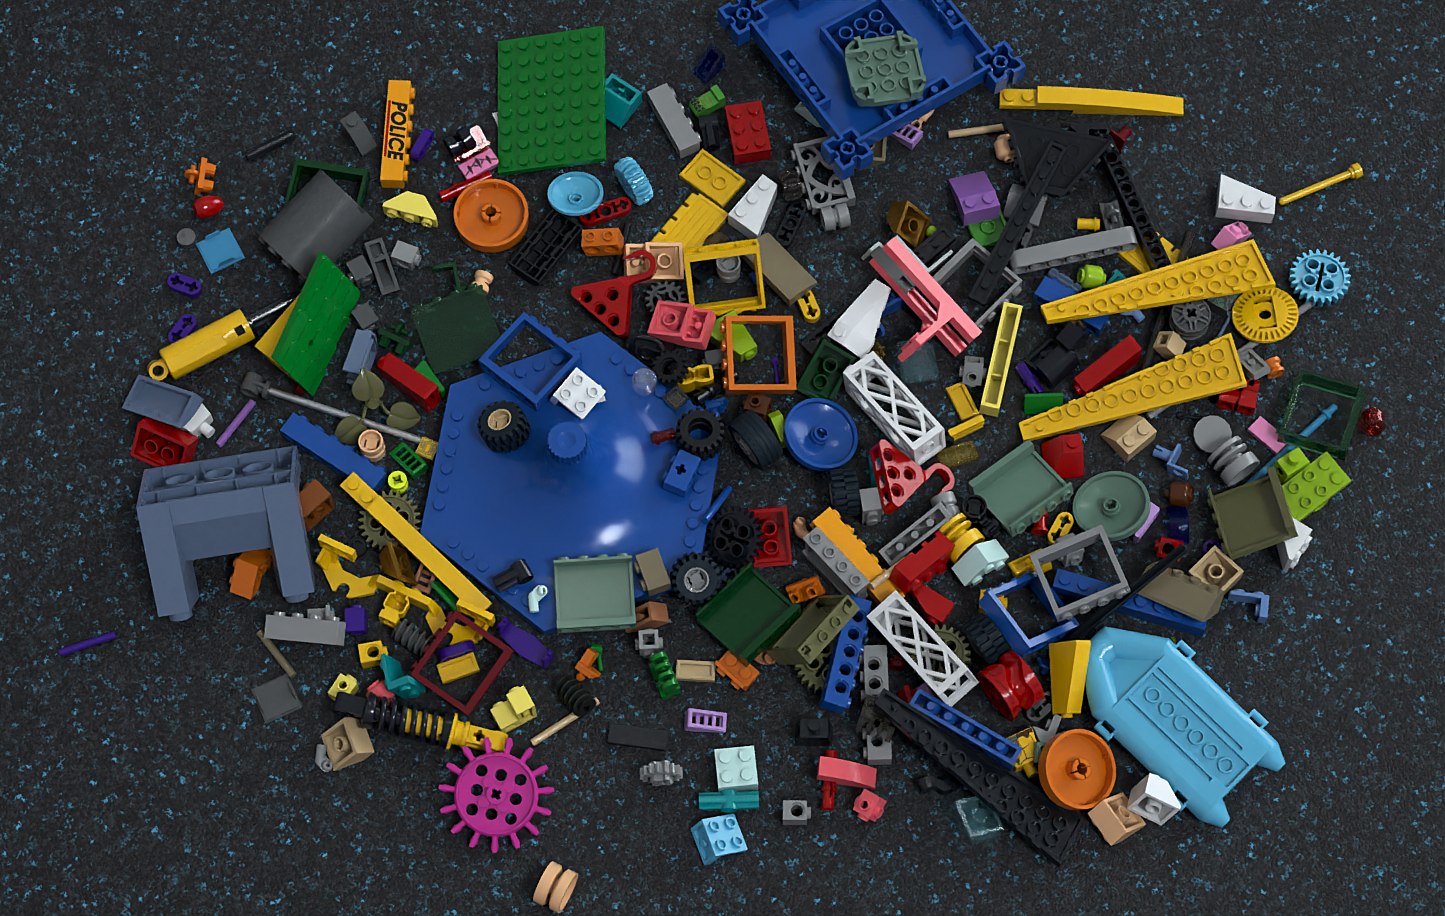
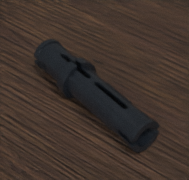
M734 372L735 383L739 379V376L736 372ZM725 375L712 384L705 385L700 392L691 396L692 403L700 406L705 401L712 400L717 393L724 390L722 378Z

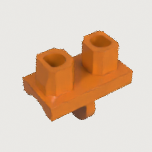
M204 157L201 158V163L198 164V171L195 165H191V169L185 170L184 176L189 179V184H194V180H196L195 195H200L201 192L211 193L214 181L204 178L205 175L214 177L216 165L207 163V158Z
M818 575L803 578L801 581L787 585L785 588L792 603H800L826 592Z

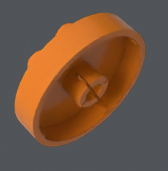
M500 179L477 181L464 189L455 203L454 221L456 230L460 238L475 250L486 253L507 250L516 245L527 231L529 211L526 199L517 187L507 181Z
M1073 729L1054 735L1045 744L1039 757L1038 774L1043 790L1055 804L1068 810H1083L1097 806L1110 795L1116 780V763L1111 749L1100 736L1089 730Z

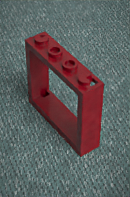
M455 610L454 613L450 612L444 620L446 625L443 629L439 628L434 634V642L431 645L427 644L424 648L422 659L414 662L410 668L412 671L410 675L470 716L515 651ZM457 619L504 651L466 706L419 674Z

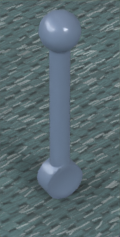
M1232 311L1227 313L1226 321L1217 337H1214L1213 340L1222 336L1230 319H1232Z

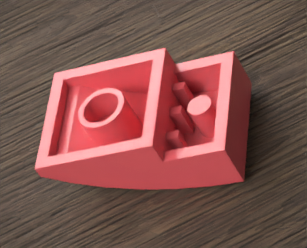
M658 300L647 334L673 344L706 350L716 316L713 310L695 308L693 304Z

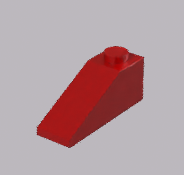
M921 584L915 591H909L924 618L927 619L926 621L934 627L937 624L938 627L942 628L954 610L955 603L924 584Z

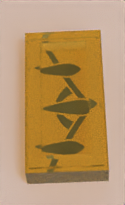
M973 440L942 449L936 454L939 463L944 464L948 468L979 459Z

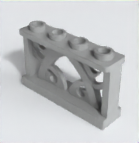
M829 136L802 143H793V150L790 151L792 161H796L797 164L795 167L796 175L801 177L802 183H800L802 194L805 193L807 197L805 199L807 210H811L812 215L820 213L819 209L822 207L831 206L834 208L835 204L844 202L848 207L855 206L856 197L850 177L841 182L837 175L833 174L828 181V186L812 177L819 163L825 168L833 170L834 164L828 165L820 155L821 152L816 149L821 147L822 142L828 140ZM811 150L816 156L814 157L812 154L807 153L809 159L804 160L801 154L803 151ZM834 180H838L840 182L839 185L834 184V187H832V182ZM819 194L821 196L820 200H822L824 194H828V199L824 203H818L815 201L814 196ZM832 195L845 196L844 198L832 200Z
M818 527L814 528L803 538L805 549L802 551V555L840 595L851 594L863 599L868 597L869 594L866 592L869 580Z

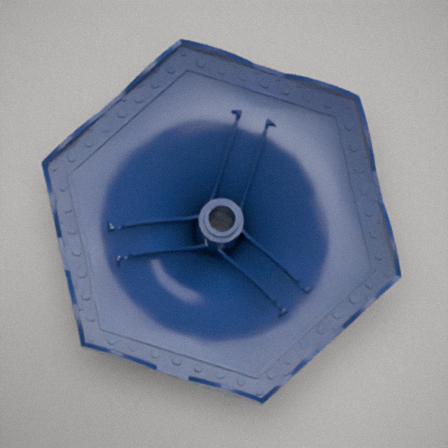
M602 332L567 343L568 346L578 349L582 354L583 364L578 369L605 390L604 396L606 401L596 403L583 420L579 419L560 402L554 405L550 402V399L537 412L486 372L450 385L420 534L452 565L476 579L518 617L545 635L558 632L553 560H557L559 557L577 559L578 556L596 558L597 555L606 554L608 557L616 556L619 553L632 555L634 599L636 601L661 596L674 591L671 585V589L649 596L647 591L643 592L640 580L643 579L640 573H636L633 565L636 562L635 555L658 548L669 580H671L670 571L672 572V565L677 563L676 559H681L685 553L687 555L691 554V552L699 554V552L704 553L708 524H704L701 519L711 506L721 448L718 454L715 453L714 458L708 457L707 461L701 459L700 467L685 498L663 489L664 482L662 481L665 471H670L672 466L670 461L673 455H677L679 452L676 443V425L679 418L682 419V415L684 413L688 414V411L691 409L693 412L696 411V408H700V411H704V409L694 405L691 399L681 393L687 401L675 411L664 399L676 388L662 385L650 368ZM553 348L500 368L537 395L564 367L570 358L557 348ZM502 400H506L507 403L509 401H513L514 404L517 403L530 423V434H527L528 439L524 440V444L522 446L519 445L517 450L514 451L512 449L509 453L505 451L503 453L492 451L483 440L477 427V423H479L478 418L482 416V411L487 410V406L494 405V402L498 401L501 403ZM702 429L694 430L689 434L696 440H705L711 436ZM525 559L534 578L525 584H517L499 593L492 577L509 569L514 562ZM538 585L546 586L548 592L538 602L539 612L530 613L529 593Z

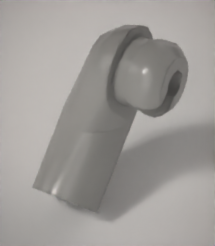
M317 744L315 763L322 771L329 772L333 767V763L325 755L327 745Z

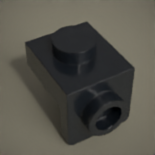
M714 259L703 260L691 267L692 281L700 286L715 275L716 261Z

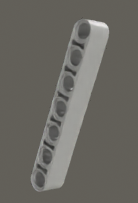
M1126 226L1015 250L1009 260V264L1014 274H1023L1130 251L1138 247L1134 228Z

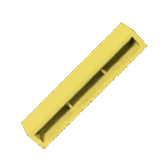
M1007 302L1003 304L979 413L998 417L1023 307L1021 305Z

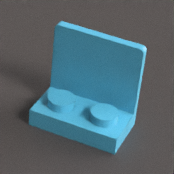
M733 813L702 819L691 828L704 865L713 863L720 856L745 852L747 850L743 835Z

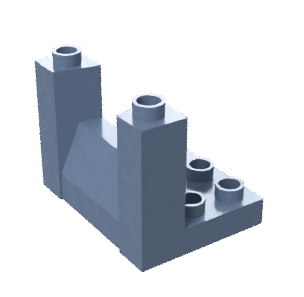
M297 445L144 469L136 510L158 617L169 615L171 621H183L193 616L192 608L200 596L192 560L270 548L276 584L287 602L296 603L304 601L309 597L308 593L315 591V575L299 494L301 465Z

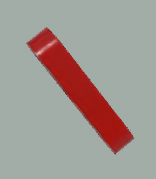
M620 197L601 203L594 211L585 214L591 217L590 221L585 218V215H580V222L585 227H592L626 216L632 210L631 201L627 197ZM624 203L626 209H623L620 204ZM608 208L611 210V213L608 216H603L600 213L601 210Z

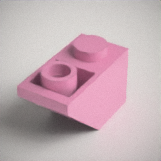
M1237 221L1224 226L1211 244L1220 250L1244 242L1252 233L1248 230L1247 225Z

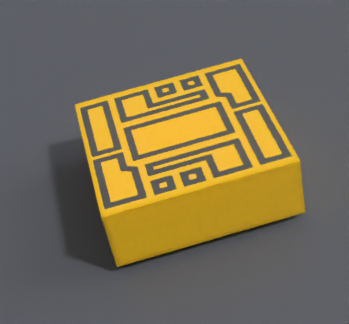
M423 437L415 453L419 457L433 462L436 457L438 442Z

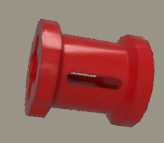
M1048 513L1043 515L1038 522L1033 523L1031 534H1048V528H1046Z

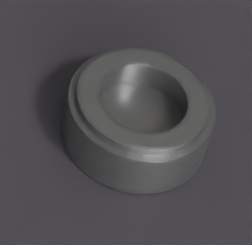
M184 228L178 232L177 241L181 247L189 248L195 244L196 235L193 230Z

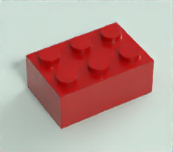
M761 100L725 106V119L734 164L739 165L771 159V146Z

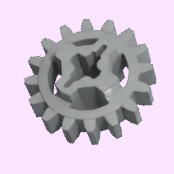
M670 761L650 762L649 766L644 765L643 768H640V780L649 784L652 783L653 786L672 785L674 781L683 779V767L674 765V763L670 764Z

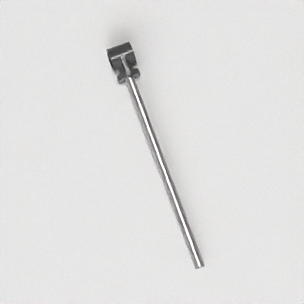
M253 372L246 373L240 387V392L248 397L256 398L258 393H260L262 398L267 400L272 395L342 419L347 416H355L358 421L361 419L360 416L273 388L272 381L267 380L266 383H263L264 378ZM366 418L362 423L366 427L420 444L422 440L420 436Z

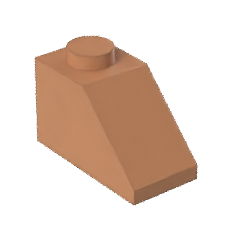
M649 601L636 607V629L625 630L627 633L644 629H656L669 623L667 605Z

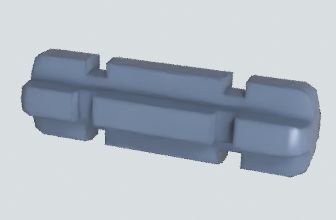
M1051 268L1048 272L1049 278H1055L1061 285L1071 287L1076 293H1080L1082 286L1077 282L1074 283V280L1063 273H1059L1055 268Z

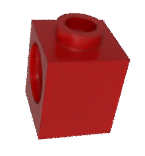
M1161 535L1160 540L1156 539L1154 551H1157L1156 555L1158 557L1164 558L1169 554L1163 550V546L1166 543H1171L1175 549L1180 544L1184 545V541Z

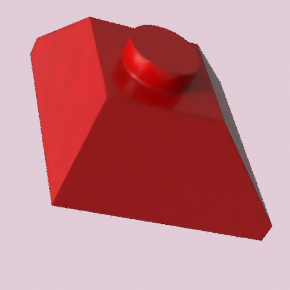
M1081 433L1061 435L1041 444L1042 458L1062 479L1084 477Z

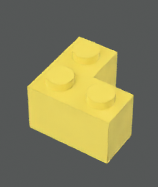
M524 685L521 687L516 686L509 690V693L506 694L507 701H500L490 709L499 730L504 733L537 717L535 705Z

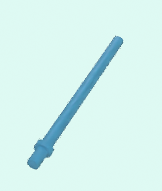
M1333 403L1326 410L1323 409L1320 412V416L1245 484L1263 478L1268 473L1267 468L1272 467L1278 459L1294 450L1324 421L1331 419V415L1338 410V407Z

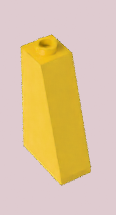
M1091 640L1049 643L1053 715H1061L1062 718H1073V714L1081 713Z

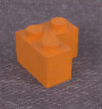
M269 549L242 552L239 557L235 558L233 562L234 573L229 580V584H231L230 592L250 600L259 592L262 575L271 565L272 557Z

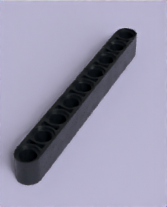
M1106 133L1100 134L1098 136L1113 140V138ZM1113 141L1114 147L1107 154L1105 152L1102 153L1099 157L1102 159L1100 163L1129 225L1134 228L1137 242L1151 271L1172 265ZM1123 190H1127V191H1129L1130 193H1124V192H1122V191H1123ZM1140 221V222H1143L1144 224H1143V225H1140V224H1138L1137 222ZM1145 237H1149V238H1151L1152 240L1148 241V240H1145L1144 238H1145ZM1152 253H1157L1159 256H1153Z

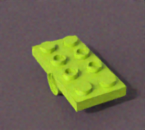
M1326 451L1282 485L1292 517L1301 522L1312 512L1321 509L1330 498L1350 484L1351 479Z

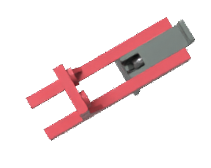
M896 235L884 246L878 241L868 249L861 259L864 261L871 255L873 258L869 263L922 320L920 332H917L910 339L912 343L908 341L901 348L903 352L898 358L903 363L934 335L956 357L967 345L951 329L947 322L949 321L969 344L982 331L931 276L953 251H948L927 268L903 240ZM916 286L938 309L937 312L919 294V292L915 289Z

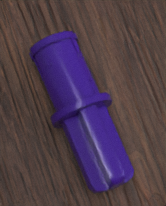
M1018 363L1015 369L1023 379V384L1028 386L1032 394L1044 393L1045 390L1037 381V376L1032 374L1026 363Z

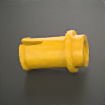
M1096 217L1094 219L1078 218L1077 230H1094L1096 232V230H1100V219H1096Z

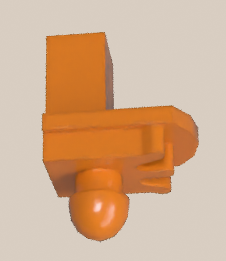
M592 648L586 650L581 660L575 666L579 671L576 674V679L579 682L583 681L585 676L593 679L601 675L598 670L592 667V664L599 655Z

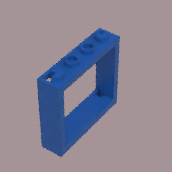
M525 312L478 360L482 370L537 412L553 396L576 367L579 368L583 364L582 354L578 349L568 346L562 337H556L549 327H543L533 315L529 316ZM525 325L570 358L564 367L537 395L492 361Z
M1028 571L1020 578L1014 577L1006 584L1002 582L995 589H987L983 592L984 596L978 602L988 617L999 628L1014 652L1021 658L1049 646V643H1055L1066 638L1080 626L1074 616L1070 620L1057 621L1036 571L1032 573ZM1027 585L1030 586L1059 625L1030 640L998 599ZM1049 585L1058 608L1065 606Z

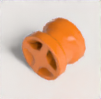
M1279 357L1265 360L1271 370L1270 373L1266 374L1268 379L1279 377L1285 372L1284 367L1280 365L1281 360Z

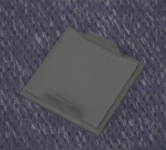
M284 674L251 689L266 724L302 708L288 674Z

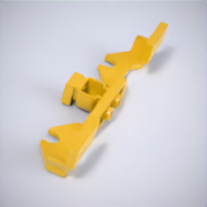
M320 534L318 542L322 550L316 559V563L323 569L333 592H336L340 585L345 584L350 588L346 596L348 599L374 595L378 588L389 593L383 603L384 609L381 610L378 616L381 623L394 629L401 622L400 618L405 617L410 608V603L428 611L425 618L433 635L439 628L443 629L446 625L444 621L446 617L442 608L431 598L423 595L420 590L413 587L410 589L401 581L396 579L393 581L380 574L359 578L344 571L338 560L339 556L354 562L357 558L356 550ZM460 598L457 601V611L474 618V623L485 631L488 630L489 626L492 627L494 625V614ZM457 623L448 632L453 636L450 646L467 640H472L476 644L483 639V636L471 627L461 626Z

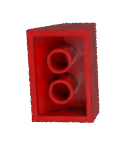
M145 417L137 425L130 456L154 467L191 462L199 437L177 427Z

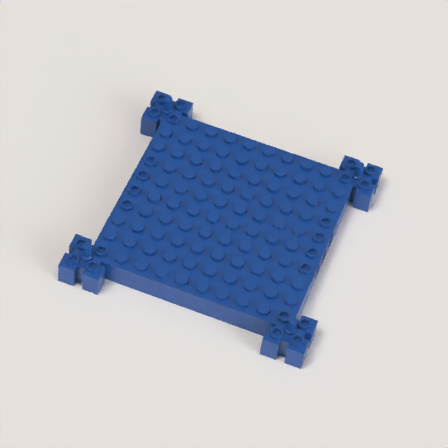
M736 0V5L734 6L729 2L718 8L717 21L725 31L730 30L729 37L736 46L739 47L750 41L751 36L829 136V139L821 144L820 155L828 165L834 164L833 171L841 182L853 176L855 168L861 171L872 165L874 152L869 146L985 80V85L995 95L1006 89L1007 82L1013 85L1023 79L1025 75L1026 65L1018 56L1012 57L1013 49L1003 40L994 45L991 50L951 0H767L756 6L757 2L755 0ZM896 31H904V34L911 36L913 39L916 38L923 72L926 75L923 96L920 99L909 102L874 107L859 106L851 93L844 62L847 45L857 36H860L861 39L896 35Z

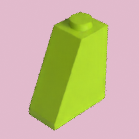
M735 310L715 321L709 342L720 348L721 340H723V333H720V322H722L725 316H738ZM732 324L733 357L740 362L754 358L757 354V345L744 324Z

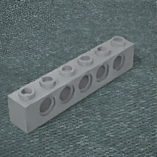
M866 645L862 654L859 655V662L863 664V671H860V683H864V690H861V702H865V709H861L862 721H866V728H862V738L866 740L867 747H863V759H867V765H889L892 762L890 721L877 709L870 706L871 702L876 701L883 688L889 691L887 645ZM870 664H876L879 668L877 670H871L868 666ZM871 683H877L880 687L878 689H872L869 685ZM877 720L881 723V726L873 727L871 722ZM877 739L882 742V745L876 747L871 742Z

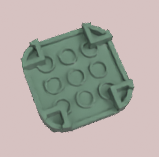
M896 31V35L861 39L860 36H857L847 45L844 62L851 93L859 106L874 107L909 102L920 99L923 96L926 75L923 72L916 38L913 39L911 36L904 34V31Z

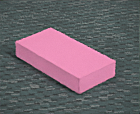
M1261 416L1247 430L1275 455L1290 441Z

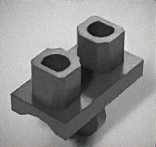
M1117 200L1109 203H1099L1105 231L1124 227Z

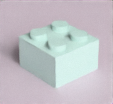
M754 745L714 749L718 792L724 789H735L737 791L758 790Z

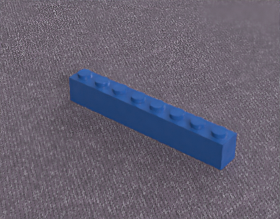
M1057 569L1052 589L1058 596L1078 601L1114 586V584ZM1139 594L1134 595L1115 611L1116 613L1199 637L1203 636L1207 620L1201 622Z

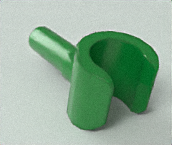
M592 644L591 648L599 653L597 656L599 672L604 671L602 646L600 644Z

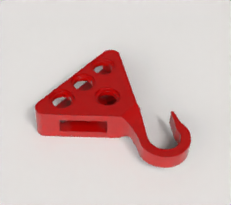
M637 250L622 259L624 261L638 260L639 258L649 259L650 267L647 272L575 286L571 290V295L621 339H626L629 336L633 286L651 279L657 271L658 265L655 257L646 250ZM618 293L617 299L611 301V295ZM588 295H592V300L585 303V298ZM601 307H605V312L598 315V310ZM614 319H619V324L615 327H612V321Z
M885 439L880 440L869 450L882 509L886 514H891L898 509L918 487L926 482L933 472L940 474L945 482L944 487L936 495L950 491L955 484L952 471L944 464L935 463L927 470H922L921 466ZM877 457H880L881 466L877 463ZM881 475H884L886 484L881 481ZM886 492L888 493L889 501L885 498Z

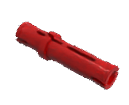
M487 170L482 174L458 184L454 183L450 188L439 191V197L442 203L452 198L459 197L463 190L471 184L484 179H493V176Z
M825 751V757L837 758V751ZM823 780V786L821 787V810L833 811L834 794L837 792V788L835 787V782Z

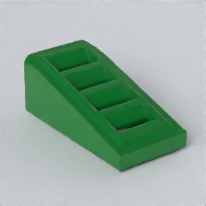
M422 360L414 370L435 383L439 388L441 398L445 399L444 387L428 364Z
M404 442L389 453L391 458L413 481L428 470V465ZM404 448L405 451L397 457L396 454ZM407 454L410 455V456L407 457L404 461L401 460V459H402L403 457H405ZM411 459H414L412 463L408 466L406 465ZM419 464L415 469L411 470L414 465Z

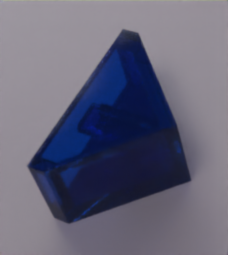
M710 43L693 73L705 84L708 83L725 67V54L713 43Z
M1166 507L1168 537L1182 540L1184 544H1188L1190 518L1186 507Z

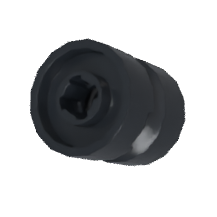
M466 126L456 130L455 135L451 133L442 138L447 151L453 159L463 155L464 150L468 152L477 147L473 135Z
M974 494L967 496L963 500L961 513L967 517L966 520L972 522L970 527H977L979 522L986 516L987 503L983 497Z

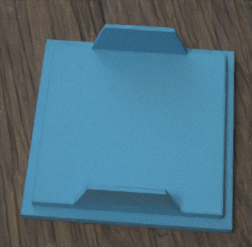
M230 228L221 232L217 230L207 235L204 240L196 243L211 274L245 259Z

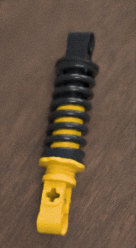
M337 692L332 712L339 716L361 720L362 729L372 730L377 722H379V732H384L387 725H389V734L394 735L399 727V736L402 738L409 733V738L415 740L417 735H419L420 742L424 743L427 738H430L431 745H435L439 740V745L442 748H446V750H449L451 745L455 744L459 745V748L467 746L485 751L483 745L484 738L488 737L493 753L504 752L508 734L470 725L469 721L461 722L458 720L457 713L443 712L439 716V711L434 709L429 714L428 707L424 706L421 711H418V705L413 704L409 709L406 701H403L399 709H397V699H392L389 706H387V697L382 696L380 699L373 692L369 693L367 699L346 692ZM477 735H480V741H476Z

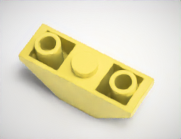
M406 191L384 202L382 205L384 214L390 218H402L406 222L421 223L429 228L438 227L437 216L424 195Z

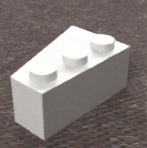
M762 174L729 212L728 224L749 239L759 237L776 199L777 184Z

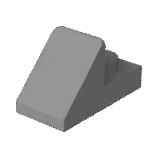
M1250 347L1238 353L1244 376L1249 378V381L1252 379L1257 380L1271 372L1270 366Z
M1054 714L1053 719H1048L1045 730L1032 726L1036 741L1047 743L1056 735L1062 716Z

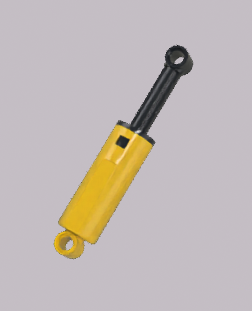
M305 282L301 284L298 290L249 315L242 307L160 349L161 359L152 360L148 364V374L152 379L160 381L170 373L172 378L176 380L258 338L259 336L255 328L282 315L301 293ZM157 365L162 366V372L158 375L153 374V368Z

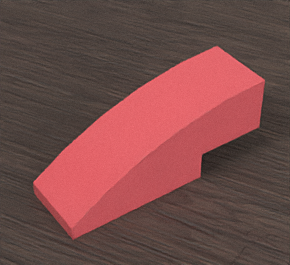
M820 756L816 780L832 781L838 785L875 789L877 769L852 761Z

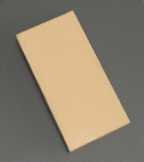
M677 660L676 679L677 681L715 682L716 665L712 661Z

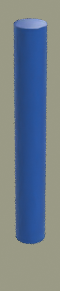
M727 485L705 513L701 519L704 524H708L732 491L731 486Z

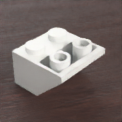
M1294 518L1293 521L1298 537L1276 545L1282 569L1286 573L1289 568L1294 569L1300 556L1304 554L1312 540L1310 536L1312 529Z

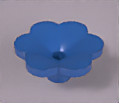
M1037 657L1036 661L1042 666L1040 673L1048 675L1050 660L1045 657Z

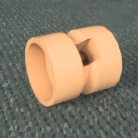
M370 429L364 431L359 436L358 444L362 455L369 458L371 462H377L384 457L386 447L381 433Z

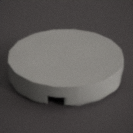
M1210 415L1203 417L1197 422L1193 430L1194 442L1201 451L1212 454L1221 444L1231 439L1232 431L1230 425L1219 416Z

